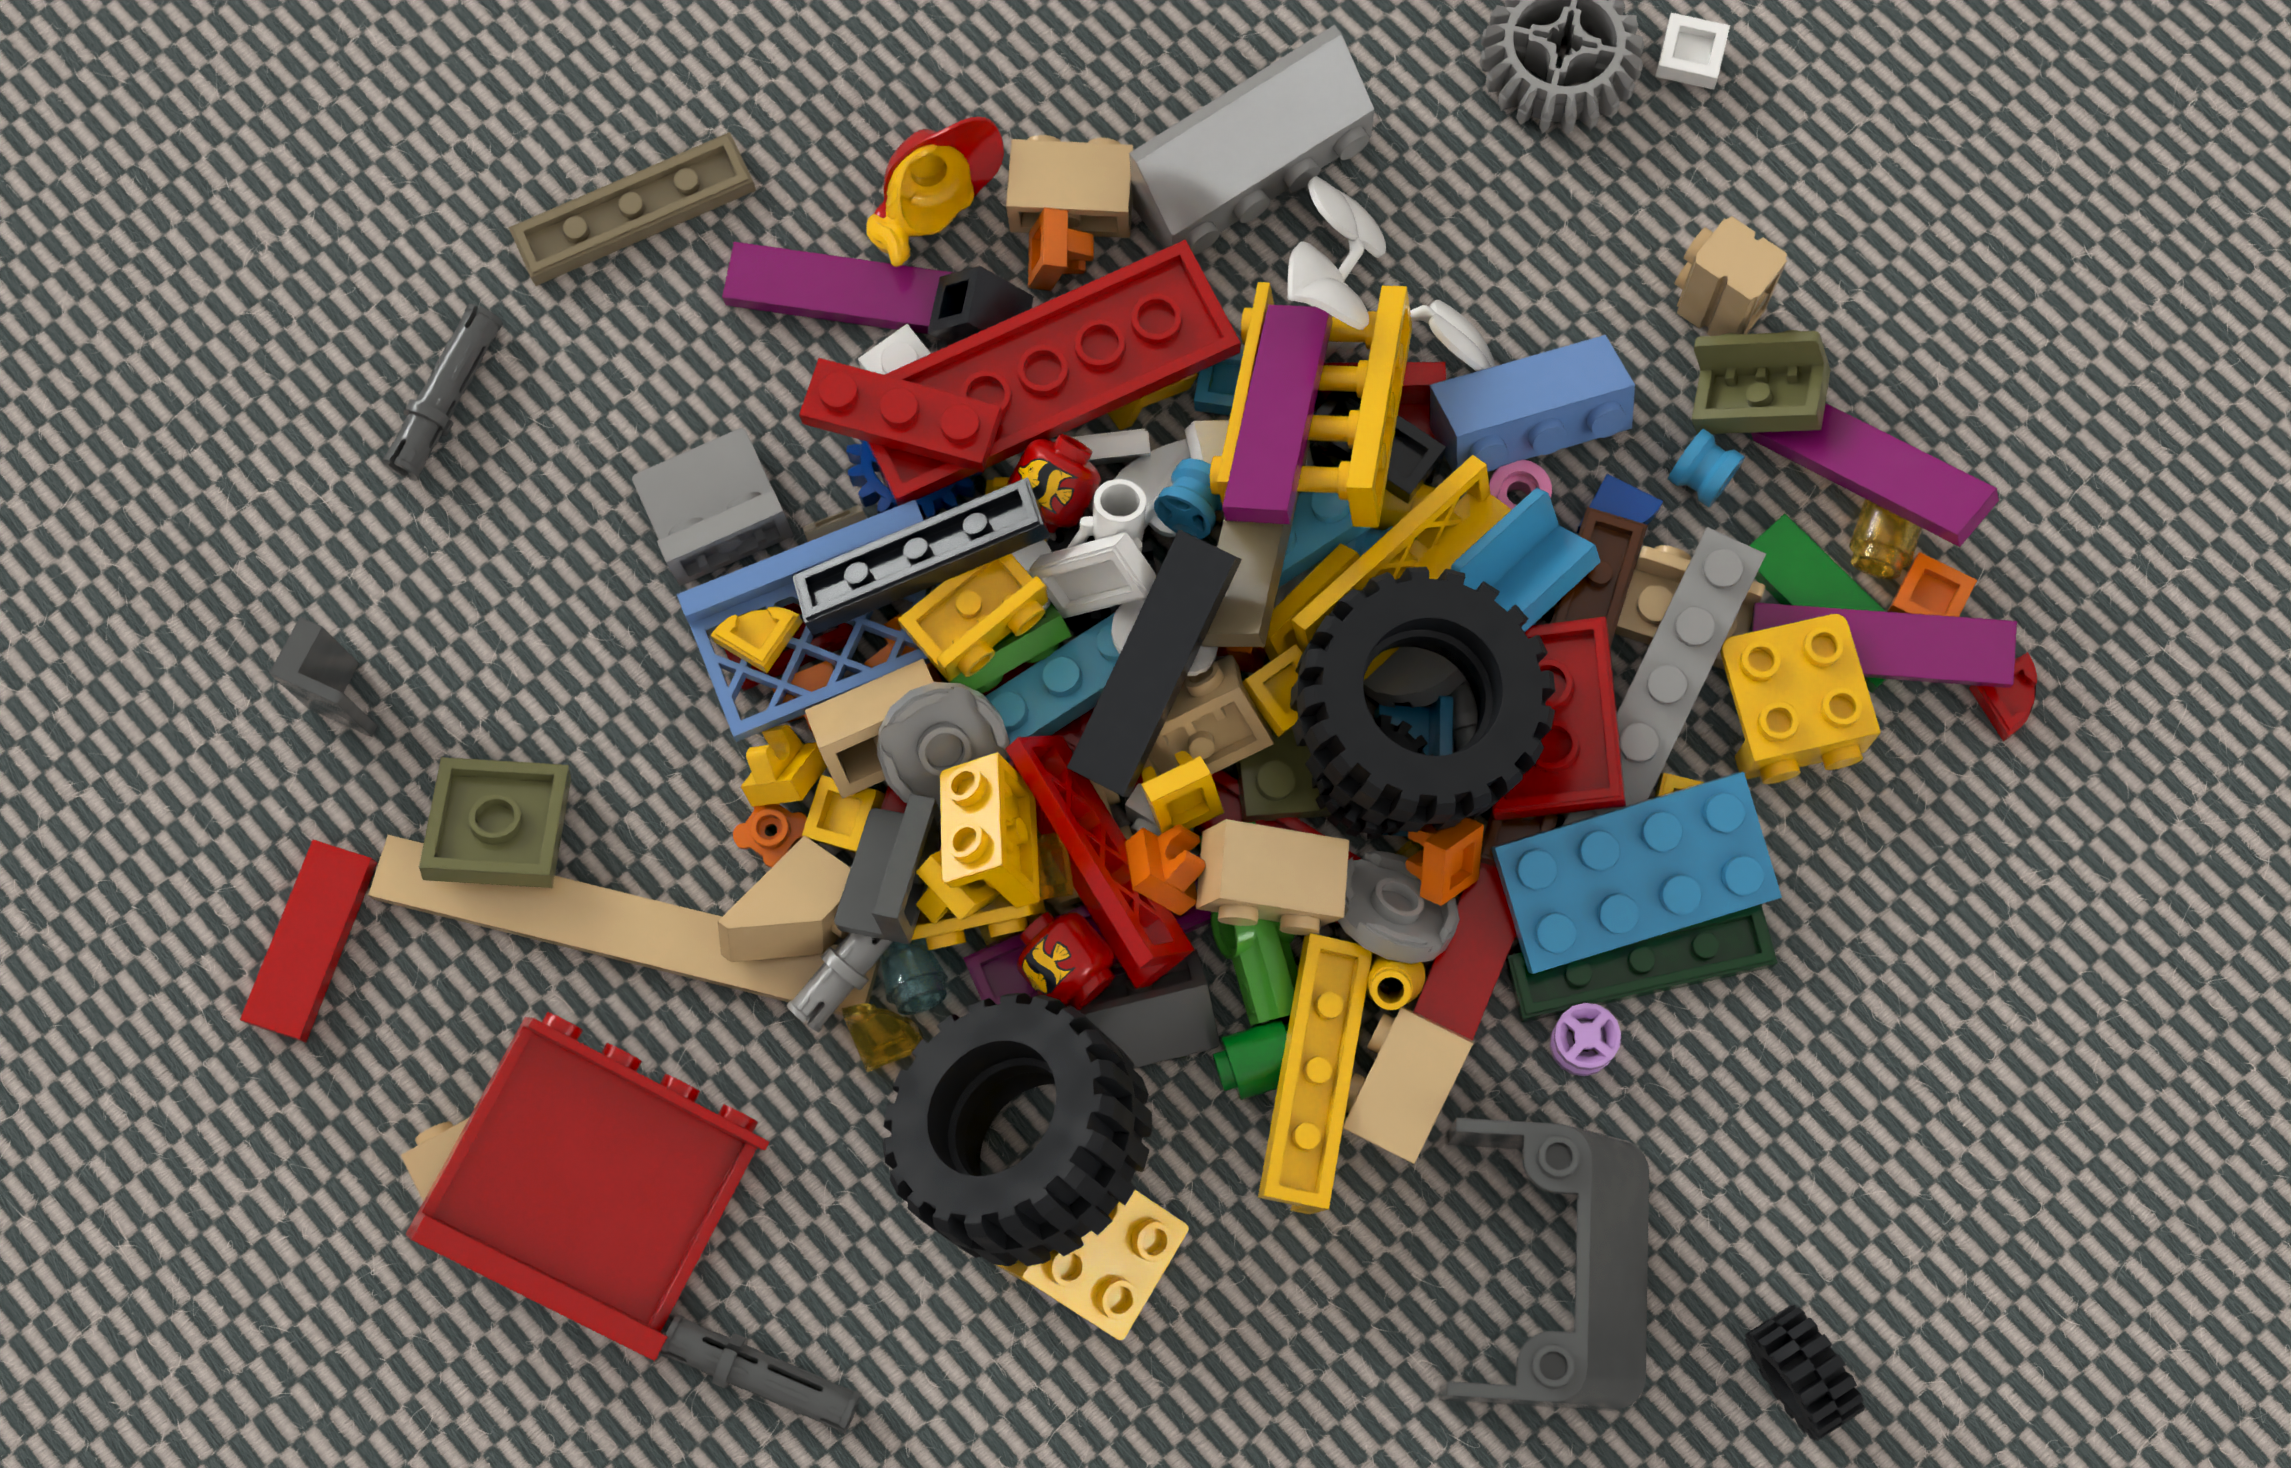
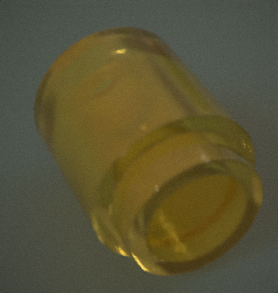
M1864 499L1849 544L1853 552L1851 564L1857 570L1867 575L1882 579H1896L1900 577L1902 569L1911 564L1923 528Z

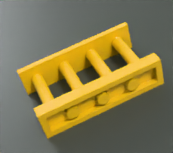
M1258 282L1253 308H1244L1242 313L1241 339L1245 346L1222 456H1213L1210 467V490L1213 495H1220L1222 506L1268 304L1274 305L1269 282ZM1382 285L1377 311H1368L1369 324L1363 330L1355 329L1332 316L1333 323L1329 342L1365 343L1366 348L1370 349L1369 360H1359L1358 366L1323 365L1318 391L1356 392L1357 397L1362 398L1360 410H1350L1349 416L1313 415L1308 441L1347 442L1348 448L1352 449L1351 461H1341L1339 467L1302 466L1297 492L1338 493L1339 500H1348L1353 527L1379 528L1413 328L1407 286Z

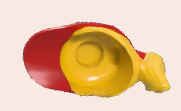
M970 117L938 132L930 129H921L914 132L901 143L891 156L884 177V200L874 214L868 218L866 232L872 243L880 251L889 255L891 264L894 267L901 266L910 257L909 237L933 235L941 232L953 221L960 211L971 205L979 191L997 174L1004 157V144L1001 133L995 123L985 117Z

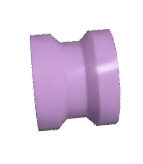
M1582 1003L1572 1006L1561 1015L1551 1032L1549 1047L1553 1059L1561 1069L1572 1075L1589 1076L1600 1072L1614 1058L1620 1047L1621 1031L1618 1021L1609 1010L1598 1004ZM1569 1029L1574 1032L1575 1044L1573 1043V1034L1568 1031ZM1591 1049H1594L1596 1052H1598V1054H1596V1053L1593 1052V1051L1585 1052V1051H1582V1050H1591Z

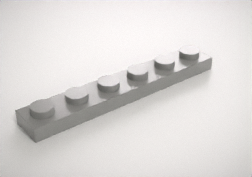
M1709 527L1706 528L1617 712L1626 806L1648 800L1766 556L1765 553ZM1622 807L1570 812L1563 825Z

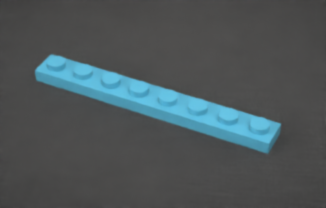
M1299 493L1278 588L1326 558L1340 543L1346 545L1370 529V527H1353L1348 500H1339L1338 493ZM1115 613L1057 649L1049 657L1037 662L985 696L1000 713L1010 744L1018 737L1052 735L1096 706L1120 655L1114 646L1111 635ZM1009 755L1006 757L1008 763L1012 761Z

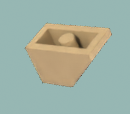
M804 835L717 921L721 956L730 962L823 954L839 937L845 939L849 932L838 930L834 923V918L851 868Z

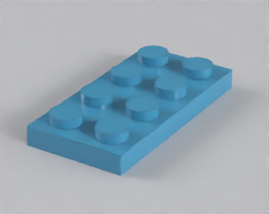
M1744 772L1730 774L1491 847L1528 973L1532 974L1782 898Z

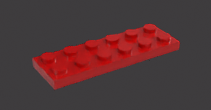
M1185 239L885 375L1000 405L1003 416L985 467L986 469L1025 451L1026 447L1036 439L1050 440L1059 434H1063L1237 355L1241 351V342ZM867 442L898 506L920 499L979 472Z

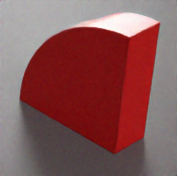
M2027 652L2015 659L2014 683L2010 688L1976 685L1969 687V690L2003 742L2023 726L2032 711L2036 695V668Z

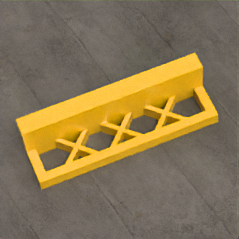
M1474 455L1470 456L1292 619L1297 644L1302 653L1325 616L1329 615L1338 601L1352 589L1361 591L1369 579L1386 572L1393 575L1394 580L1399 579L1405 569L1410 567H1427L1429 579H1438L1445 569L1451 570L1452 564L1512 510L1491 495L1487 464ZM1468 490V492L1459 500V498ZM1400 647L1380 653L1370 663L1363 681Z
M1313 933L1306 935L1303 940L1258 1198L1291 1204V1211L1309 1215L1329 1210L1373 954V952L1363 948L1360 944Z

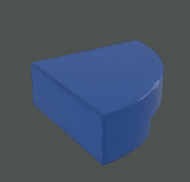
M1606 474L1589 507L1648 525L1661 509L1663 501ZM1583 518L1578 526L1577 533L1580 531Z

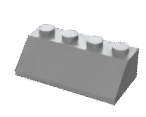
M1333 25L1129 153L1133 208L1163 249L1186 239L1193 254H1199L1208 249L1218 239L1220 232L1237 221L1247 223L1254 220L1267 209L1270 201L1288 189L1293 192L1303 189L1313 177L1318 176L1320 169L1337 158L1341 160L1350 159L1364 149L1370 137H1372L1374 107L1339 29Z

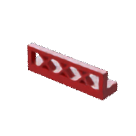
M1047 735L1016 738L1005 750L1014 763L1012 767L1022 776L1036 799L1037 828L1104 938L1114 950L1115 956L1134 987L1138 989L1152 985L1195 949L1170 910L1132 889L1125 846L1127 840L1090 780L1067 768L1073 753L1063 736Z

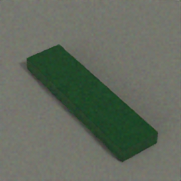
M1761 904L1534 974L1528 973L1523 953L1509 955L1505 960L1521 1022L1562 1014L1572 1006L1582 1003L1608 1004L1772 968L1778 963Z

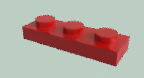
M818 358L799 413L802 424L983 473L1003 416L1000 405Z

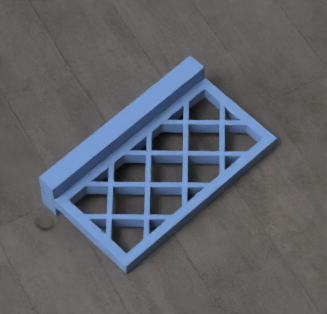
M916 500L676 594L691 627L736 742L805 715L806 709L920 659H924L926 664L931 663L903 629L897 631L871 621L870 618L874 611L845 622L854 626L841 656L810 644L814 636L805 626L800 639L792 637L786 646L793 649L794 652L781 680L752 669V665L741 659L740 663H736L716 655L709 638L719 624L735 614L739 616L754 610L768 609V607L782 608L792 603L800 605L792 575L924 521ZM933 586L903 599L913 602V607L931 592ZM864 631L896 641L887 662L871 668L851 660ZM905 645L917 649L901 656ZM805 654L835 665L827 686L811 692L791 684ZM722 669L734 673L729 687ZM846 670L855 673V675L843 679ZM746 678L776 689L767 710L741 720L735 700ZM786 693L797 697L782 704Z

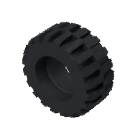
M1410 567L1405 569L1399 579L1394 580L1393 575L1389 572L1369 579L1363 590L1352 589L1338 601L1332 612L1325 616L1303 651L1295 670L1299 675L1298 680L1291 689L1290 709L1298 711V720L1292 729L1297 746L1303 747L1307 745L1311 753V757L1305 765L1315 780L1325 775L1335 786L1329 794L1332 799L1343 808L1352 800L1364 808L1361 819L1378 826L1388 818L1397 821L1398 831L1418 832L1425 824H1432L1435 830L1438 831L1455 827L1464 818H1476L1489 810L1523 780V775L1536 764L1544 750L1541 739L1552 729L1555 710L1550 706H1546V700L1556 692L1554 674L1550 670L1540 671L1538 663L1548 654L1540 635L1528 639L1521 627L1529 618L1515 604L1507 612L1494 601L1500 591L1484 581L1476 590L1463 585L1465 573L1445 569L1438 579H1429L1427 567ZM1398 647L1422 648L1443 656L1460 670L1472 688L1478 713L1476 731L1463 748L1449 755L1432 756L1419 754L1399 746L1381 731L1368 710L1363 688L1365 673L1370 663L1380 653Z
M1026 993L1005 994L1001 996L1000 1004H996L992 999L988 998L969 1005V1013L961 1018L956 1014L946 1018L937 1025L940 1032L930 1042L922 1039L911 1052L916 1057L908 1071L900 1070L893 1085V1090L898 1093L895 1103H887L883 1127L891 1132V1136L883 1140L885 1164L893 1169L890 1171V1181L897 1195L908 1203V1209L922 1222L961 1250L975 1258L982 1256L991 1264L1011 1266L1016 1264L1018 1260L1026 1266L1037 1265L1051 1260L1050 1251L1056 1250L1062 1256H1066L1084 1245L1081 1239L1090 1231L1099 1235L1113 1221L1108 1215L1119 1202L1123 1205L1127 1204L1136 1189L1130 1183L1135 1171H1144L1150 1151L1142 1144V1138L1150 1137L1152 1133V1112L1143 1105L1147 1103L1149 1094L1143 1078L1134 1071L1132 1060L1096 1025L1074 1007L1067 1008L1059 999L1045 995L1035 996L1031 999ZM1055 1084L1056 1103L1053 1117L1039 1144L1023 1160L1009 1169L992 1175L981 1176V1148L987 1130L996 1115L1006 1104L1021 1093L1041 1085Z

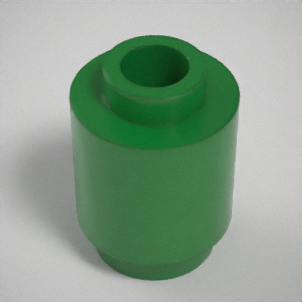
M1278 1019L1221 1037L1224 1050L1214 1053L1213 1059L1224 1092L1236 1088L1240 1100H1244L1277 1089L1289 1023L1283 1024V1021Z

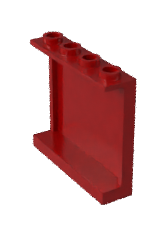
M550 1012L546 1013L542 1022L535 1018L525 1017L405 1235L412 1241L655 1361L668 1337L661 1331L756 1149L765 1151L769 1141L753 1133L758 1121L725 1104L722 1105L719 1113L716 1114L695 1103L700 1091L687 1083L665 1074L659 1084L638 1073L637 1070L642 1060L628 1052L606 1043L600 1053L582 1044L578 1039L583 1029Z

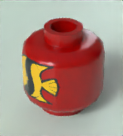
M1059 434L1055 442L1047 439L1032 441L1026 447L1007 485L1028 477L1038 498L1049 533H1055L1058 527L1070 528L1080 521L1100 486L1101 476L1096 467L1088 461L1093 453L1092 450L1068 435Z
M1046 912L1033 921L1020 935V940L1026 946L1020 953L1017 961L1019 973L1039 995L1059 999L1066 1007L1071 1005L1077 1010L1082 1009L1101 994L1115 977L1110 971L1115 959L1114 950L1094 927L1077 912L1066 913L1057 919L1049 912Z

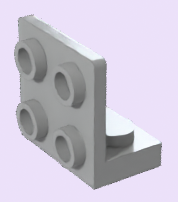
M743 428L736 429L634 474L632 477L635 488L658 537V546L679 586L794 536L752 442Z

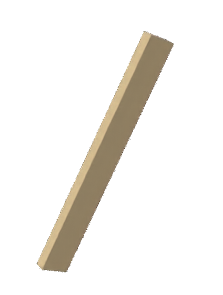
M387 835L368 896L377 901L785 1002L793 1000L824 964L821 958L823 954L730 962L721 956L717 921L722 916L559 876L554 877L553 888L425 881L422 879L419 869L424 843ZM833 944L831 947L836 949L839 945ZM881 958L865 974L869 979L866 985L861 990L854 987L833 1014L864 1021Z

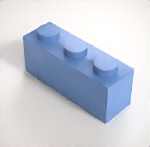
M1603 335L1431 384L1430 429L1435 439L1446 446L1444 456L1453 472L1472 455L1487 464V471L1489 472L1522 459L1551 454L1563 448L1598 438L1610 437L1618 432L1632 429L1635 384L1607 336Z

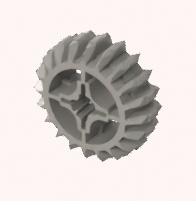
M1505 0V6L1496 5V8L1492 11L1490 25L1487 26V29H1484L1481 45L1484 51L1481 52L1480 67L1482 71L1487 72L1485 85L1488 92H1500L1498 104L1501 111L1515 106L1519 107L1516 117L1519 125L1528 121L1532 116L1540 119L1539 128L1542 134L1551 127V122H1561L1562 129L1568 135L1574 130L1576 120H1580L1591 131L1597 125L1600 114L1612 119L1618 112L1620 101L1627 102L1631 98L1635 88L1634 82L1640 78L1643 68L1640 57L1643 53L1644 41L1643 36L1636 35L1638 28L1637 15H1623L1626 6L1624 0ZM1584 30L1588 31L1593 36L1588 35ZM1567 40L1565 52L1567 55H1564L1562 67L1558 69L1556 68L1558 58L1556 52L1560 51L1562 41ZM1527 70H1530V71L1536 73L1542 80L1536 78V77L1533 76L1531 73H1529ZM1575 82H1586L1579 85L1568 86Z

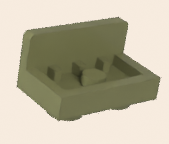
M1788 330L1779 333L1759 334L1727 333L1718 336H1699L1695 339L1694 353L1700 367V375L1691 420L1697 434L1702 429L1711 434L1821 430L1831 370L1819 332Z

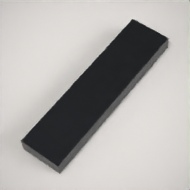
M1027 477L792 575L804 623L814 636L1050 537L1034 488Z
M1178 530L1069 761L1068 769L1123 797H1130L1240 565L1241 558L1182 530Z

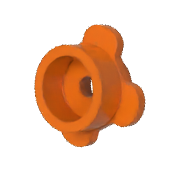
M780 803L754 806V811L747 821L738 824L734 828L733 839L740 849H752L763 858L766 866L772 868L802 838L807 817L801 812H790L782 807ZM770 825L777 827V833L774 836L766 835V828Z

